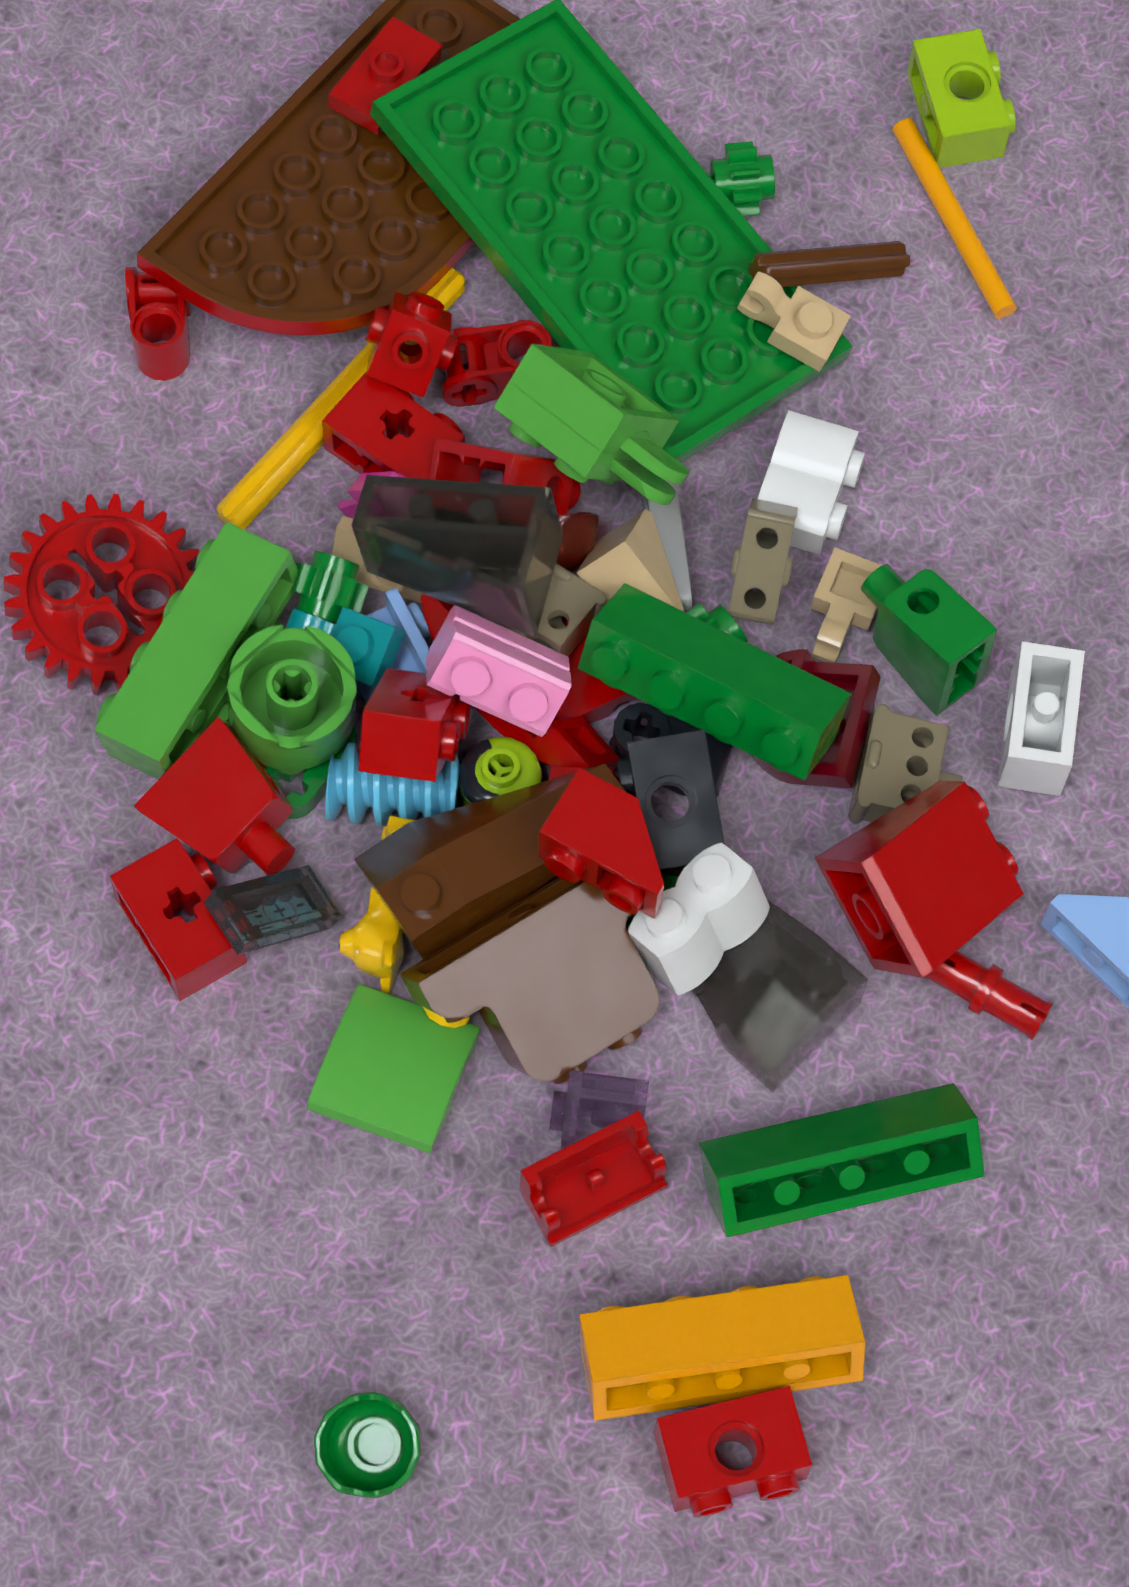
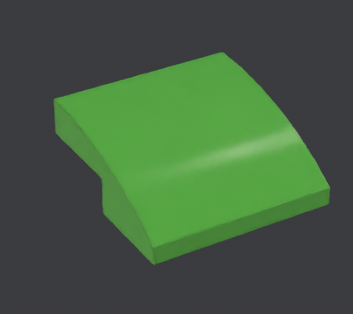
M358 984L324 1058L308 1099L307 1110L430 1154L451 1110L456 1088L476 1047L481 1027L468 1022L466 1025L457 1028L440 1026L428 1018L422 1006Z

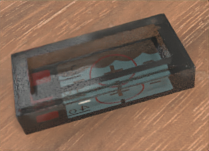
M309 865L214 889L204 902L237 955L328 930L342 917L337 906Z

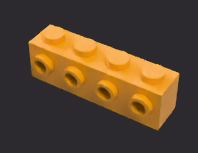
M848 1275L830 1278L812 1276L796 1283L761 1288L744 1286L727 1293L700 1297L676 1296L659 1303L631 1307L608 1306L597 1312L579 1314L581 1355L594 1421L724 1402L785 1386H790L791 1391L860 1382L864 1378L865 1338Z

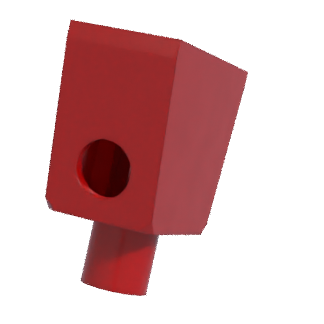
M435 438L425 499L503 517L562 524L566 519L567 511L577 504L581 487L578 481L565 475L554 465L556 459L513 450ZM484 468L502 471V483L496 491L482 489L480 475Z
M219 717L214 720L134 805L140 813L230 874L238 871L250 858L267 876H272L282 870L295 853V848L276 830L291 815L292 805L263 764L247 749L232 727Z

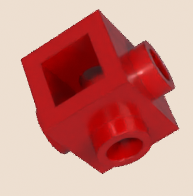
M395 291L388 310L377 306L367 330L365 341L374 345L369 355L366 376L424 398L435 369L447 370L457 346L458 337L450 334L452 313L445 311L444 305L439 300L427 294L411 292L409 296Z

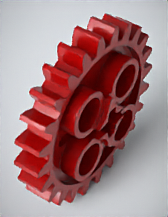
M89 494L86 497L85 512L77 513L69 502L63 501L61 510L62 520L57 523L45 513L39 515V526L43 534L42 536L33 532L23 531L21 534V544L29 554L21 552L10 553L9 566L19 574L4 576V591L16 595V597L4 602L5 616L21 618L11 626L13 640L32 638L25 648V658L27 661L37 659L44 654L47 656L44 665L45 677L50 678L61 668H64L68 671V689L73 690L82 676L91 679L93 695H99L105 679H113L115 687L119 691L130 674V664L135 652L141 644L151 641L163 622V612L168 600L176 591L183 590L193 575L194 571L189 570L195 567L199 550L188 549L180 551L186 540V530L180 528L166 534L164 530L167 523V513L162 511L152 520L148 521L144 518L143 500L139 499L130 512L121 511L119 494H113L108 509H99L92 494ZM104 543H114L121 546L127 554L117 562H106L98 558L94 550ZM71 553L78 554L86 563L89 573L85 572L76 562L70 560L68 556ZM55 580H66L73 583L77 587L78 592L69 599L59 600L47 594L45 588ZM95 583L105 593L116 589L117 604L115 605L106 595L96 600ZM144 589H154L161 592L167 601L159 608L147 609L140 606L135 601L134 596ZM122 613L133 624L142 628L144 633L140 636L133 634L127 627V622ZM96 626H105L115 631L119 638L109 646L99 647L90 643L86 639L85 634Z

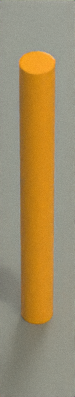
M905 118L897 122L893 126L892 132L995 318L1000 319L1013 314L1017 309L1013 298L913 119Z

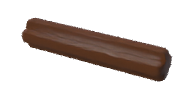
M900 241L757 253L754 256L753 263L749 264L748 272L752 279H754L757 272H761L774 278L782 287L902 276L905 268L910 265L911 260L910 255L906 254L905 244Z

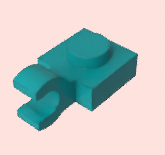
M342 607L336 624L293 608L286 628L305 629L306 625L319 628L333 636L350 655L353 661L356 680L375 688L386 669L392 668L406 631L344 607Z

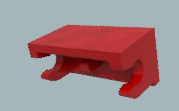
M640 1111L520 1170L519 1191L550 1247L668 1187L665 1181L667 1170L665 1159L662 1153L655 1155L647 1138L649 1136L648 1125Z

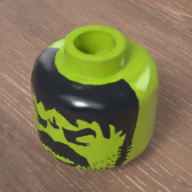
M492 737L480 741L467 752L460 765L459 798L462 806L541 783L542 769L537 756L526 744L510 737Z

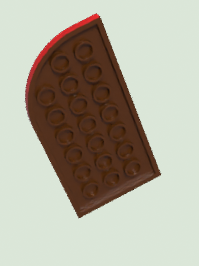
M385 0L137 252V267L186 301L211 315L249 329L275 334L324 335L370 325L377 306L388 310L395 291L409 296L411 292L426 294L448 273L475 242L382 130L376 135L329 108V93L392 17L442 44L441 58L434 67L520 20V18L493 0Z

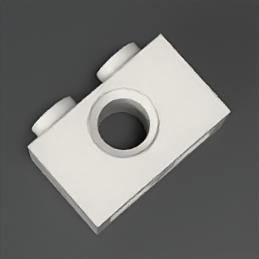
M1021 642L1010 676L998 787L1056 796L1061 795L1073 763L1085 651Z

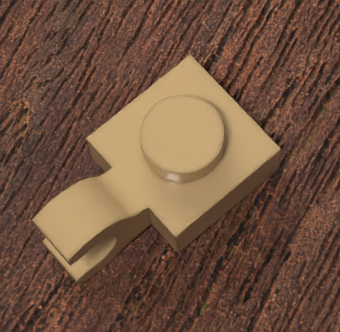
M757 272L737 307L740 312L749 318L761 321L774 328L767 343L818 372L826 363L851 315L800 286L797 287L790 299L784 293L782 286L774 278L761 272Z
M834 547L810 608L826 615L815 641L816 645L811 655L813 658L823 662L836 663L850 625L869 630L877 607L861 591V586L866 578L882 565Z

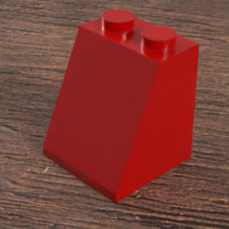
M938 781L814 857L874 969L923 978L934 971L1024 894L1015 878L1018 874V866L1013 855L1004 844L995 840L986 822L989 818V811L983 798L973 787L967 786L965 781Z

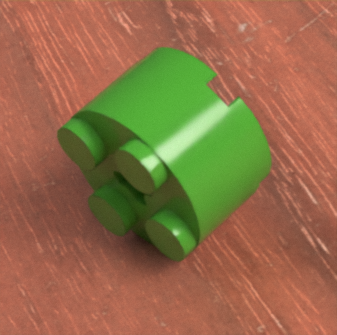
M277 625L260 630L240 646L232 659L227 681L229 724L260 763L275 768L283 774H298L304 769H309L326 762L331 758L332 754L333 756L336 755L351 735L356 715V676L350 655L333 636L319 628L306 625L305 629L284 628V625ZM285 695L290 700H283L281 696ZM300 695L303 696V699L299 701L294 700L298 698Z

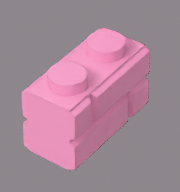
M457 605L451 608L426 656L427 686L450 696L458 694L461 701L540 737H543L572 685L568 656Z

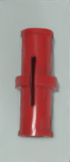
M958 951L934 971L923 977L930 979L970 1002L968 1009L980 1015L982 1010L1024 1033L1031 1040L1035 1038L1040 1029L1039 1027L1044 1023L1053 1006V1003L1042 1000L1002 977L1004 970L993 964L988 969Z

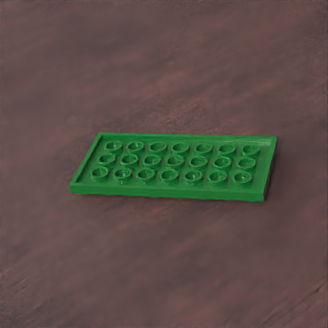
M554 0L373 101L370 116L560 347L590 352L680 420L662 448L680 463L848 357L853 346L841 333L826 363L818 372L767 343L774 328L761 321L749 318L737 309L753 281L752 276L748 272L749 264L753 263L754 256L757 253L773 251L561 0ZM798 286L782 288L786 296L791 299Z

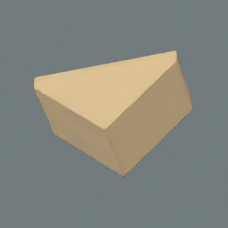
M646 509L598 539L577 571L582 580L604 593L606 597L605 605L622 585L626 583L685 612L653 513Z

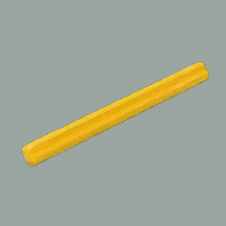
M452 267L426 294L439 300L444 305V310L447 311L464 292L466 280L460 272ZM368 342L220 501L216 510L218 512L217 517L223 524L228 522L245 530L324 444L322 420L367 371L368 359L374 345L373 343Z

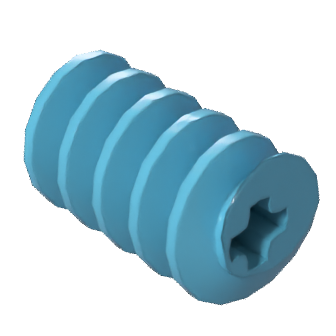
M348 742L340 759H334L333 754L331 756L326 787L325 820L335 821L343 804H346L351 823L357 824L361 823L368 808L372 807L376 826H386L394 810H397L400 818L416 820L420 812L426 818L457 808L460 764L457 755L454 762H445L436 782L359 772V757L356 745Z

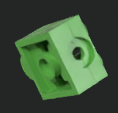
M532 344L493 407L512 421L508 427L511 433L531 446L541 447L543 445L557 456L554 465L565 475L578 482L586 483L588 479H598L604 483L614 485L616 481H625L647 499L667 506L671 504L676 496V490L667 481L681 485L689 475L687 467L662 449L680 420L590 352Z

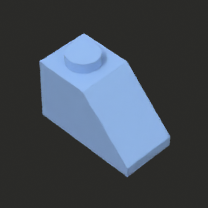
M1057 895L1049 903L1041 925L1129 1009V897Z

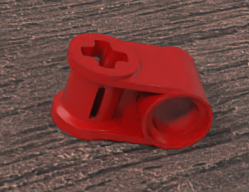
M125 267L127 306L138 368L144 375L154 380L166 381L174 379L181 375L189 365L190 340L188 317L191 316L190 302L147 273L138 272L136 267Z
M519 320L513 323L478 328L459 327L451 329L450 334L457 336L458 342L451 362L445 371L446 381L442 385V397L446 403L456 407L480 405L487 401L498 400L521 363L514 359L525 355L532 344L552 347L549 332L541 324L531 320ZM464 345L466 349L460 350V347ZM463 365H467L468 369L464 370ZM465 385H471V388L466 389Z

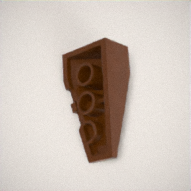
M606 764L585 769L589 773L625 791ZM576 772L409 822L354 859L422 960L519 902L556 877L545 866L544 860L538 857L539 831Z

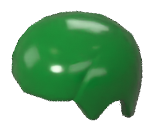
M375 1392L349 1395L328 1409L314 1435L316 1465L329 1484L342 1494L366 1498H379L389 1495L411 1479L421 1456L419 1424L403 1403Z

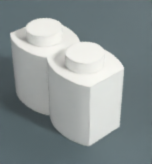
M788 410L758 499L798 507L790 546L820 555L826 537L833 540H838L848 505L839 503L838 500L844 485L855 488L865 453L855 450L859 431ZM762 529L764 532L768 534H776V532L773 529Z
M721 842L696 855L681 872L675 887L663 891L661 909L655 919L638 911L630 924L628 933L647 970L676 995H681L699 986L713 973L725 950L743 943L758 930L769 912L770 905L753 867Z

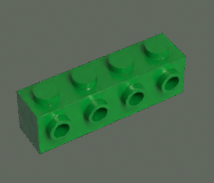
M626 583L622 585L592 619L578 669L600 679L606 685L620 689L656 707L664 714L674 716L701 730L704 729L705 732L713 735L717 740L731 744L769 763L775 769L787 772L804 781L834 742L851 693Z
M954 1083L699 1142L708 1201L726 1238L985 1177L978 1118Z

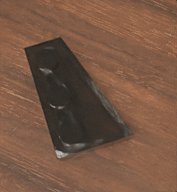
M366 475L351 526L367 572L451 605H457L472 613L536 637L563 539V532L550 487Z

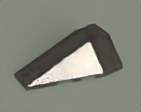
M684 868L661 871V875L679 877ZM767 900L770 905L769 912L758 930L743 943L725 950L713 973L691 991L695 998H699L715 1027L714 1031L724 1049L774 1093L861 1004L868 978L819 935Z

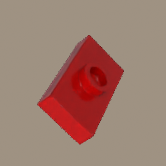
M392 17L329 93L328 107L378 135L382 129L370 116L373 101L432 69L441 58L442 44Z

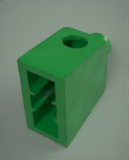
M884 564L866 578L861 586V591L878 608L873 633L875 645L935 716H938L983 682L997 629L931 569H923L905 582L889 564Z

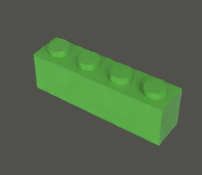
M228 522L224 524L215 539H210L204 544L198 554L195 565L196 570L183 590L176 591L170 597L165 606L163 622L150 642H144L137 649L130 664V674L118 693L107 697L97 715V726L94 731L108 755L156 779H159L213 723L227 700L228 675L235 653L252 635L275 624L294 593L293 588L299 571L291 551Z

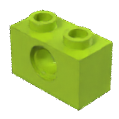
M981 29L913 40L907 75L930 151L938 166L943 168L1003 157L1009 134H1013L1016 130L1015 111L1012 101L1009 98H1002L999 88L1001 79L999 59L994 50H987ZM958 97H965V98H968V99H970V100H964V99H961V98H958Z

